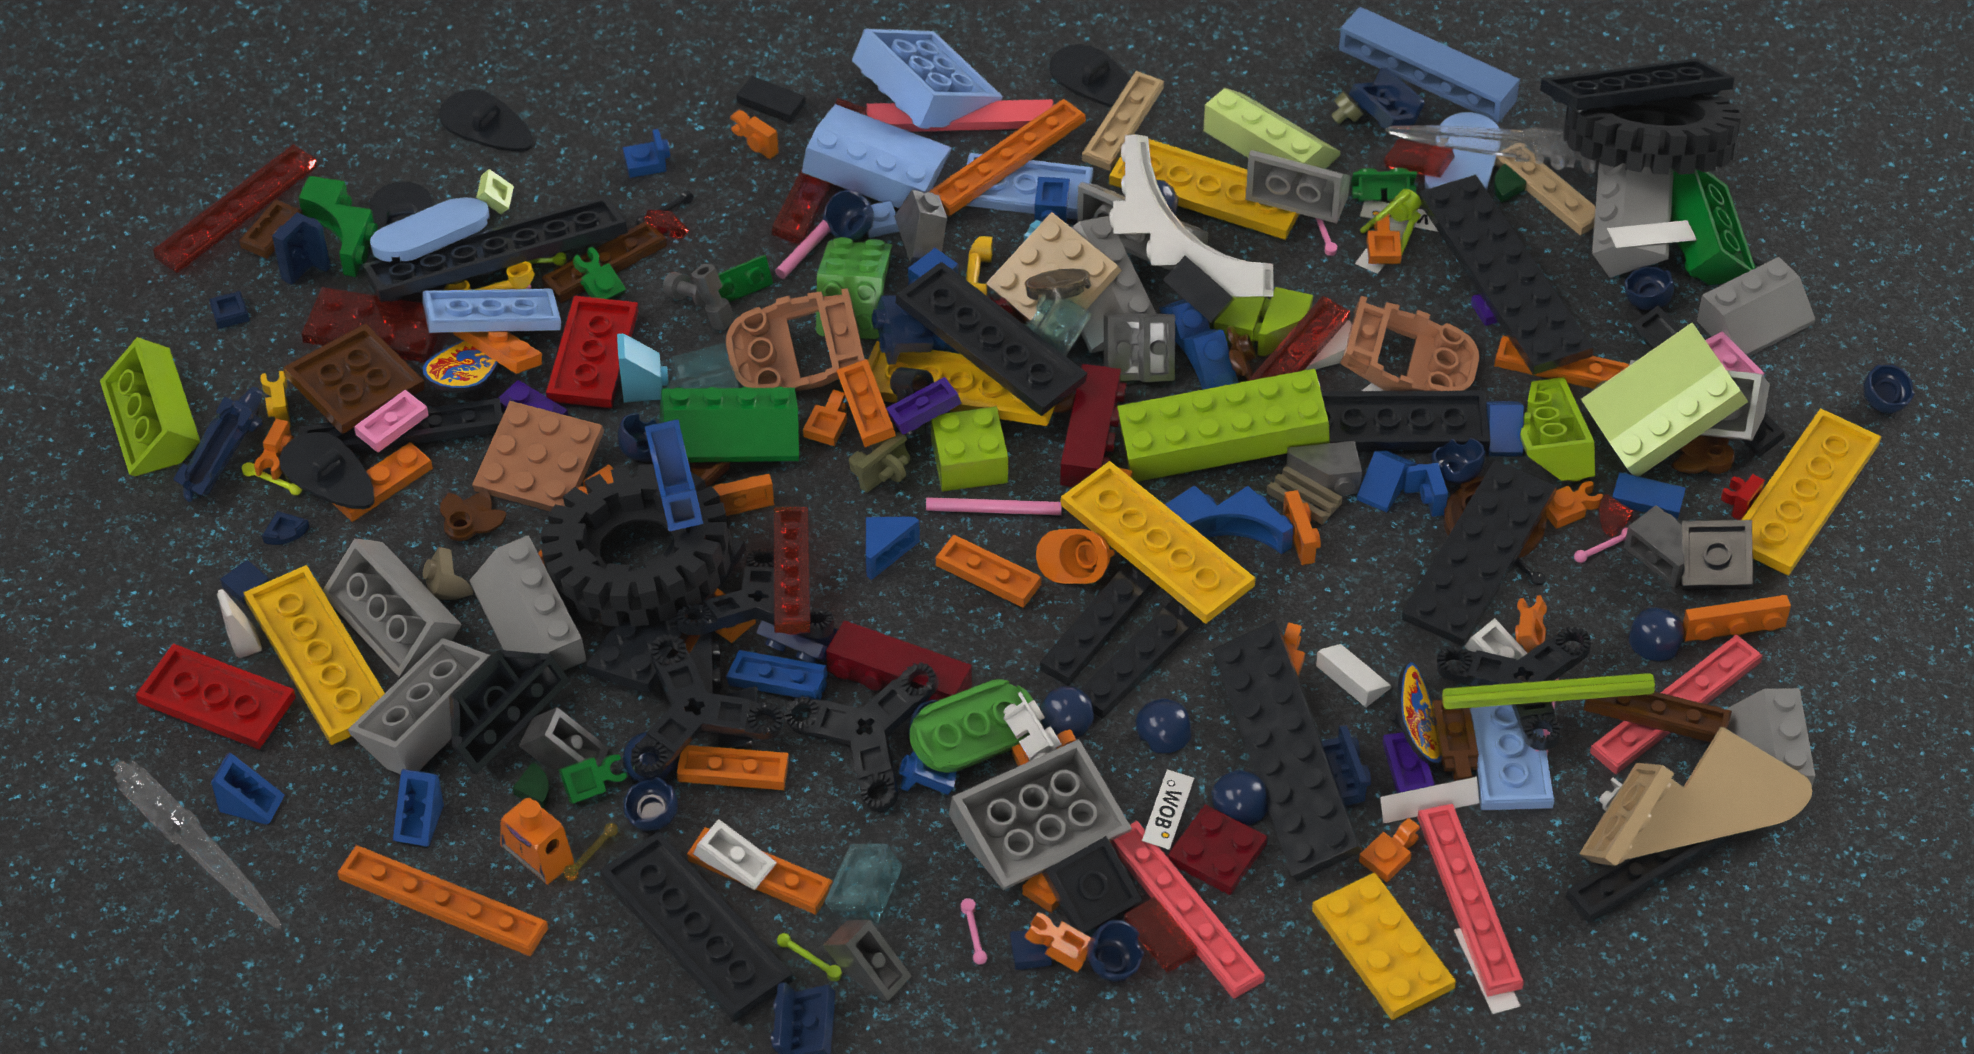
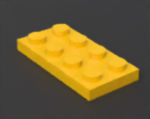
M1375 872L1313 902L1312 911L1391 1020L1455 989L1456 980Z

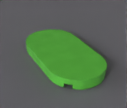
M997 679L931 703L917 714L911 724V746L917 757L928 767L945 773L960 771L1012 750V747L1020 744V740L1029 736L1028 732L1022 737L1016 738L1004 720V709L1011 704L1017 706L1022 703L1018 695L1019 692L1022 693L1027 703L1033 701V698L1019 685L1015 687L1012 684H1008L1010 681Z

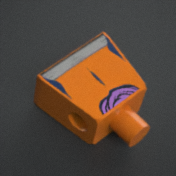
M525 798L502 817L501 847L547 885L574 864L564 827L545 811L537 801Z

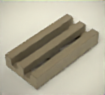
M1287 465L1284 467L1282 475L1278 474L1275 477V482H1270L1267 486V494L1283 503L1285 492L1288 491L1282 487L1290 491L1298 490L1302 502H1307L1309 505L1311 519L1321 525L1342 504V496ZM1311 502V503H1313L1314 505H1316V506L1322 508V509L1325 510V511H1322V510L1318 509L1317 507H1315V506H1313V505H1311V504H1309V503Z

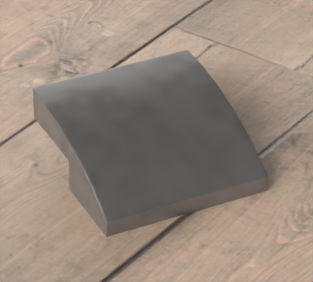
M1104 315V367L1120 368L1121 381L1140 380L1142 382L1175 380V315Z

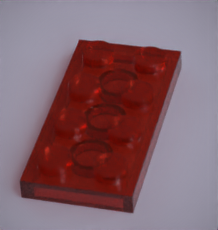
M322 287L301 336L303 343L324 346L366 323L402 359L426 363L431 356L440 333H429L423 303L406 300L381 302L378 296Z

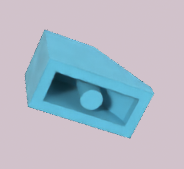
M624 333L617 334L624 403L661 400V389H663V386H669L667 366H661L659 352Z

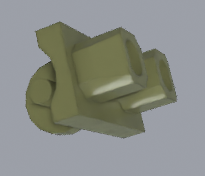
M898 431L895 437L871 445L872 452L866 455L863 452L857 451L849 457L850 470L858 477L860 489L868 493L882 481L885 482L889 478L895 482H901L905 479L906 471L904 466L910 461V455L905 447L906 435H902Z

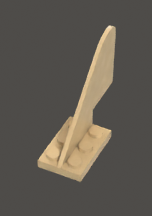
M1720 727L1684 787L1671 779L1674 773L1665 766L1636 763L1579 854L1593 863L1617 866L1618 863H1622L1626 859L1783 823L1796 816L1807 805L1812 796V786L1805 775L1726 728Z

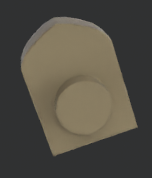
M438 547L432 559H428L423 568V579H426L427 589L440 600H457L473 595L474 591L471 585L463 578L454 575L451 550Z

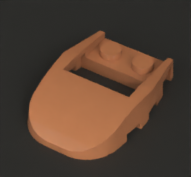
M848 288L841 289V295L823 297L822 292L807 293L808 296L781 297L776 299V303L762 309L756 307L737 317L728 329L726 348L731 370L738 382L744 387L750 388L784 387L795 388V392L823 387L838 380L837 369L865 360ZM819 312L832 367L825 370L826 372L801 378L788 320Z
M1360 297L1354 310L1353 321L1340 364L1385 391H1466L1471 386L1479 363V351L1475 342L1468 334L1449 323L1441 326L1429 320L1430 314L1417 310L1416 314L1399 310L1400 305L1386 302L1384 308H1380L1366 303L1367 297ZM1386 328L1415 339L1406 376L1401 375L1398 378L1383 371L1384 366L1377 363Z

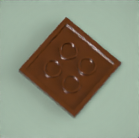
M366 323L283 367L284 376L341 434L353 429L354 426L402 391L406 390L411 395H415L425 389L424 380Z

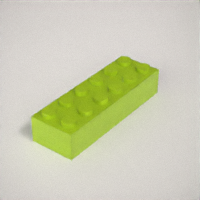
M1315 368L1117 406L1129 470L1133 471L1131 478L1136 482L1286 454L1290 447L1330 443L1329 421Z

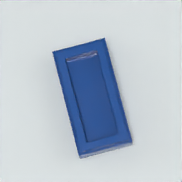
M1619 472L1611 504L1645 513L1657 505L1664 512L1671 514L1678 520L1686 488Z

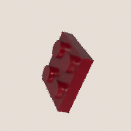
M1205 804L1169 852L1168 858L1176 868L1231 895L1267 845L1268 836Z

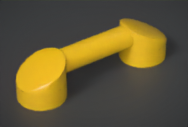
M980 236L974 241L969 251L966 281L988 296V285L979 283L981 262L992 261L993 237Z
M525 261L509 266L507 269L508 280L474 290L526 289L534 278L532 265ZM464 280L458 284L448 283L444 290H471L469 282Z

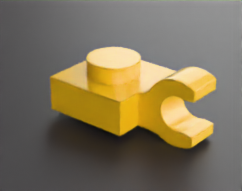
M279 371V379L275 382H269L266 373L262 374L260 377L262 389L266 394L271 395V397L265 398L268 417L275 416V419L288 421L289 427H291L286 397L288 384L284 371Z

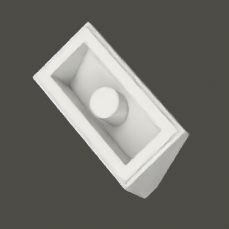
M1342 644L1323 648L1317 652L1316 666L1363 706H1369L1391 689V685Z

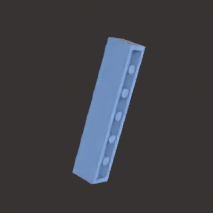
M1359 7L1341 27L1340 51L1379 69L1388 68L1397 77L1475 113L1484 115L1497 123L1517 102L1519 78L1362 7Z

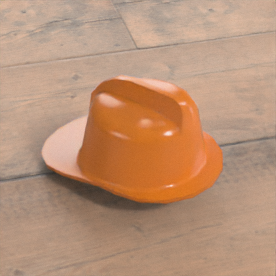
M1058 529L1049 531L1041 538L1036 549L1037 564L1043 575L1051 581L1061 584H1089L1097 582L1103 577L1110 563V558L1115 555V550L1109 548L1105 538L1087 529Z

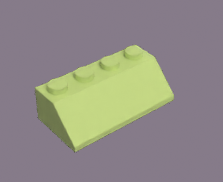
M1224 88L1205 104L1204 132L1249 158V153L1252 150L1326 169L1340 156V151L1243 93Z

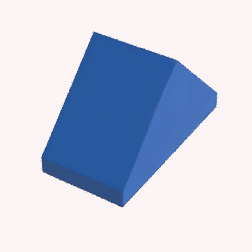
M1486 401L1490 433L1489 456H1522L1523 445L1520 440L1521 428H1523L1524 405L1517 401Z
M1375 451L1357 494V500L1387 513L1403 489L1405 468L1415 466L1417 463L1389 451Z
M866 517V572L869 579H874L920 542L919 520L916 517Z
M231 752L226 754L211 782L219 812L262 824L270 823L285 795Z
M407 769L401 770L393 841L426 847L430 845L444 806L439 776L437 774Z

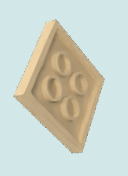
M1051 212L986 284L998 296L1005 298L1009 305L1056 343L1122 270L1115 262ZM1079 269L1086 271L1088 274L1084 279L1076 283L1053 288H1034L1026 283L1036 275L1055 270Z

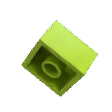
M997 406L945 413L931 420V442L942 492L1008 483V454Z

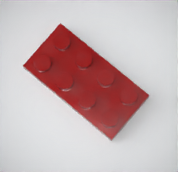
M574 296L547 387V398L559 403L605 408L613 407L621 377L617 334L624 333L632 337L639 312L638 302Z
M172 644L136 693L137 702L141 705L259 750L296 698L294 689L176 644Z

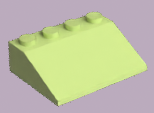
M1690 323L1581 399L1626 468L1632 475L1638 477L1748 403L1742 391L1693 323Z

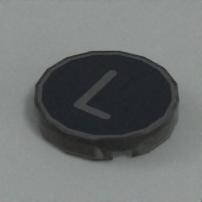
M1074 268L1040 273L1025 281L1027 297L1033 300H1038V295H1046V300L1070 298L1081 294L1084 291V287L1087 289L1091 287L1089 271Z

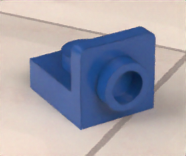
M659 129L652 130L653 142L623 147V155L629 178L666 171L665 158H670L668 140L661 139Z
M1038 176L1034 204L1035 221L1039 220L1042 222L1053 212L1067 224V206L1070 190L1069 178Z
M1418 464L1406 467L1403 482L1404 492H1420L1423 504H1428L1432 517L1444 515L1448 492L1439 464Z
M914 751L911 755H905L899 768V775H902V790L908 791L915 782L947 795L954 788L956 772L945 773L936 771L925 765Z

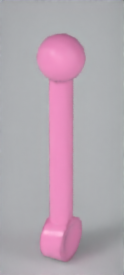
M1316 218L1325 242L1324 252L1328 256H1333L1337 253V245L1331 242L1324 221Z
M1624 528L1621 535L1586 551H1576L1574 554L1575 561L1584 563L1589 556L1625 541L1628 528Z
M964 899L961 902V911L967 915L975 950L973 960L976 964L982 965L987 961V954L982 950L975 922V901Z

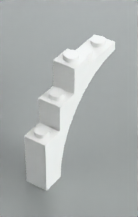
M1125 135V143L1121 147V157L1123 162H1125V175L1122 177L1121 187L1125 195V201H1113V208L1109 216L1113 234H1150V240L1147 242V256L1151 259V266H1176L1186 256L1232 297H1273V264L1248 262L1225 255L1204 244L1188 231L1170 210L1157 185L1150 160L1148 136Z

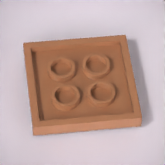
M509 401L473 481L474 491L482 492L486 490L491 496L546 511H551L555 504L565 506L563 496L574 487L578 488L581 486L604 434L603 426Z

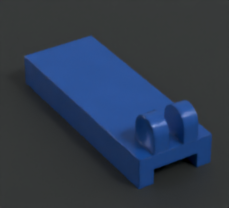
M739 650L726 678L729 686L741 688L758 686V691L798 698L808 696L812 699L821 700L822 693L827 687L826 678L828 672L826 665Z

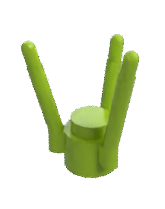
M1401 190L1379 214L1360 229V232H1367L1374 226L1376 221H1380L1389 213L1396 221L1408 220L1401 238V253L1403 254L1414 225L1421 217L1417 212L1421 206L1419 196L1412 190Z

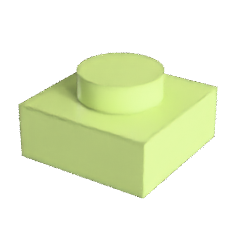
M489 169L481 175L476 198L484 201L489 207L502 214L509 209L514 186Z

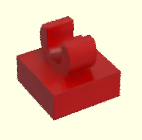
M1752 474L1745 483L1739 477H1732L1729 488L1735 491L1724 488L1721 495L1723 502L1734 505L1731 517L1742 520L1762 492L1764 479Z

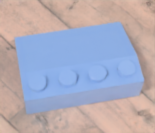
M864 29L852 61L861 69V73L870 78L878 86L880 92L888 95L895 102V106L912 119L914 125L922 129L946 127L950 125V122L990 103L1001 101L1003 98L996 89L934 31Z
M835 104L818 124L806 147L802 173L845 189L856 191L880 202L891 201L894 207L900 208L911 190L927 193L933 189L948 158L951 147Z

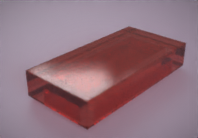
M1398 139L1384 158L1386 168H1406L1408 171H1417V174L1440 178L1455 155L1452 148Z
M1155 897L1124 914V921L1138 930V939L1166 973L1197 956L1198 948Z

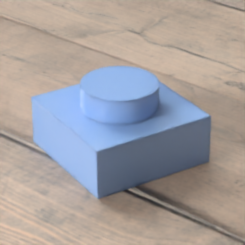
M891 201L871 205L874 217L873 226L867 232L869 238L900 232L894 217L896 212Z

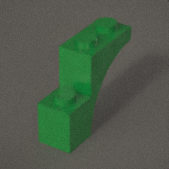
M308 176L299 196L302 213L308 218H314L319 221L323 227L333 232L340 239L342 246L339 255L343 275L356 277L361 265L367 261L368 248L371 244L370 239L378 231V225L374 223L372 209L351 206L352 199L347 194L345 181Z

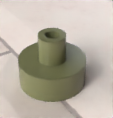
M1344 91L1334 99L1339 108L1331 116L1338 124L1347 117L1356 122L1364 115L1361 108Z

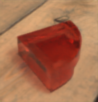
M648 210L643 218L655 229L657 225H660L670 230L669 236L684 239L689 230L671 211Z
M1605 494L1599 505V519L1603 531L1612 538L1632 519L1633 510Z

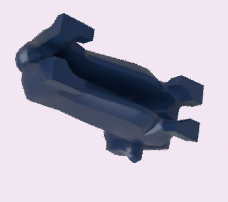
M250 388L236 401L224 396L216 410L217 416L205 431L192 460L188 465L182 464L173 478L175 482L183 486V495L188 502L193 500V493L202 496L208 495L211 492L219 475L230 461L247 431L253 432L263 424V420L258 417L263 394L260 388Z

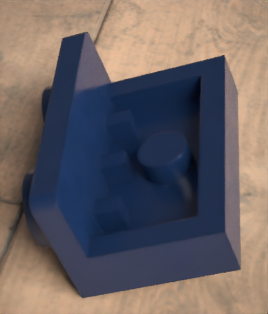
M1381 68L1374 82L1353 84L1349 95L1358 102L1359 108L1369 112L1378 120V124L1386 130L1413 127L1425 104V101L1388 68Z
M296 212L272 235L283 281L292 285L312 265L324 272L331 268L324 229L316 219L308 218Z
M896 295L881 296L877 309H874L872 312V325L874 329L878 330L880 350L882 353H885L888 365L896 364L899 353L931 352L934 344L930 330L895 303Z
M761 621L757 634L767 638L765 642L767 646L782 652L788 646L798 650L795 657L806 662L816 663L817 659L827 662L826 650L838 629L834 628L833 633L828 637L811 639Z
M1347 725L1339 726L1338 738L1323 740L1322 743L1345 805L1364 802L1366 788L1371 785L1370 772L1367 765H1362L1360 762V746L1356 736L1351 737Z
M786 982L778 984L777 998L774 1000L775 1024L774 1030L771 1033V1043L777 1053L831 1054L836 992L829 984L795 992Z

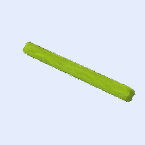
M1645 673L1445 688L1442 692V702L1444 708L1449 710L1650 695L1655 691V681L1653 674Z

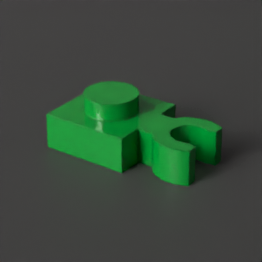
M593 247L589 248L587 252L591 262H583L579 255L574 257V267L579 272L586 274L581 278L580 283L590 297L614 300L625 293L626 287L610 263L602 267L598 263L599 254Z
M609 755L602 760L599 766H597L595 757H591L558 769L569 802L573 804L606 792L603 783L605 780L611 782L624 780L627 777L626 772L614 775L610 771L611 764L614 761L620 760L621 756Z

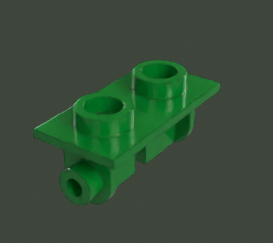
M1363 168L1358 170V172H1353L1350 186H1352V199H1358V202L1381 201V190H1387V201H1392L1403 189H1409L1416 193L1414 182L1417 171H1408L1406 168H1394L1389 172H1377L1373 168Z
M766 255L753 258L746 263L718 274L722 284V288L718 292L720 297L727 299L728 302L773 284Z

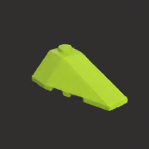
M1565 377L1532 381L1528 396L1527 412L1524 414V425L1520 432V440L1527 456L1561 481H1580L1584 478L1595 477L1594 440Z

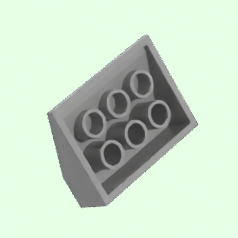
M1080 739L952 796L949 816L966 846L1003 890L1042 873L1045 869L1105 836L1111 841L1132 830Z

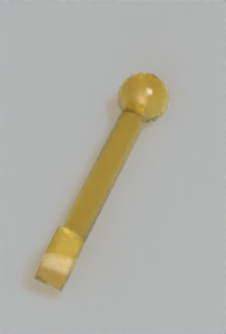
M606 824L604 833L574 865H567L564 868L563 873L567 880L573 881L577 879L579 875L578 870L609 837H614L618 833L616 824Z

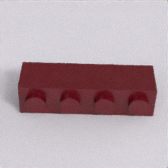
M1082 364L1081 368L1087 372L1086 382L1076 389L1061 459V486L1075 487L1107 462L1111 461V458H1108L1107 455L1108 452L1114 453L1116 444V433L1112 432L1113 427H1119L1120 425L1117 405L1118 402L1124 403L1126 395V383L1121 382L1120 368Z
M845 620L826 650L827 672L840 679H849L863 684L871 690L882 691L891 681L901 676L908 666L911 667L914 663L919 664V662L932 667L939 680L936 692L927 701H939L972 687L971 664ZM918 675L913 679L911 687L918 690L920 687L924 688L923 686H926L929 677L927 675Z

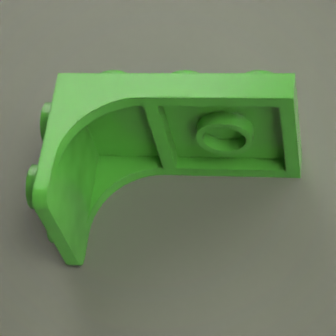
M835 238L833 241H828L818 269L817 292H822L823 297L841 295V289L848 288L860 338L877 339L879 334L878 330L874 329L872 325V312L874 309H877L880 297L883 296L885 278L892 258V244H885L884 241L878 239H870L862 243L853 242L850 238ZM816 312V332L820 336H825L820 313Z

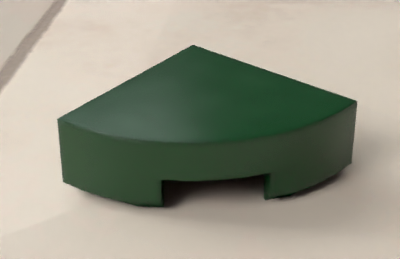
M1507 164L1502 165L1495 176L1494 184L1497 198L1502 203L1525 190L1527 181Z
M532 762L513 786V793L523 800L531 798L537 801L544 809L549 800L548 779L543 769Z

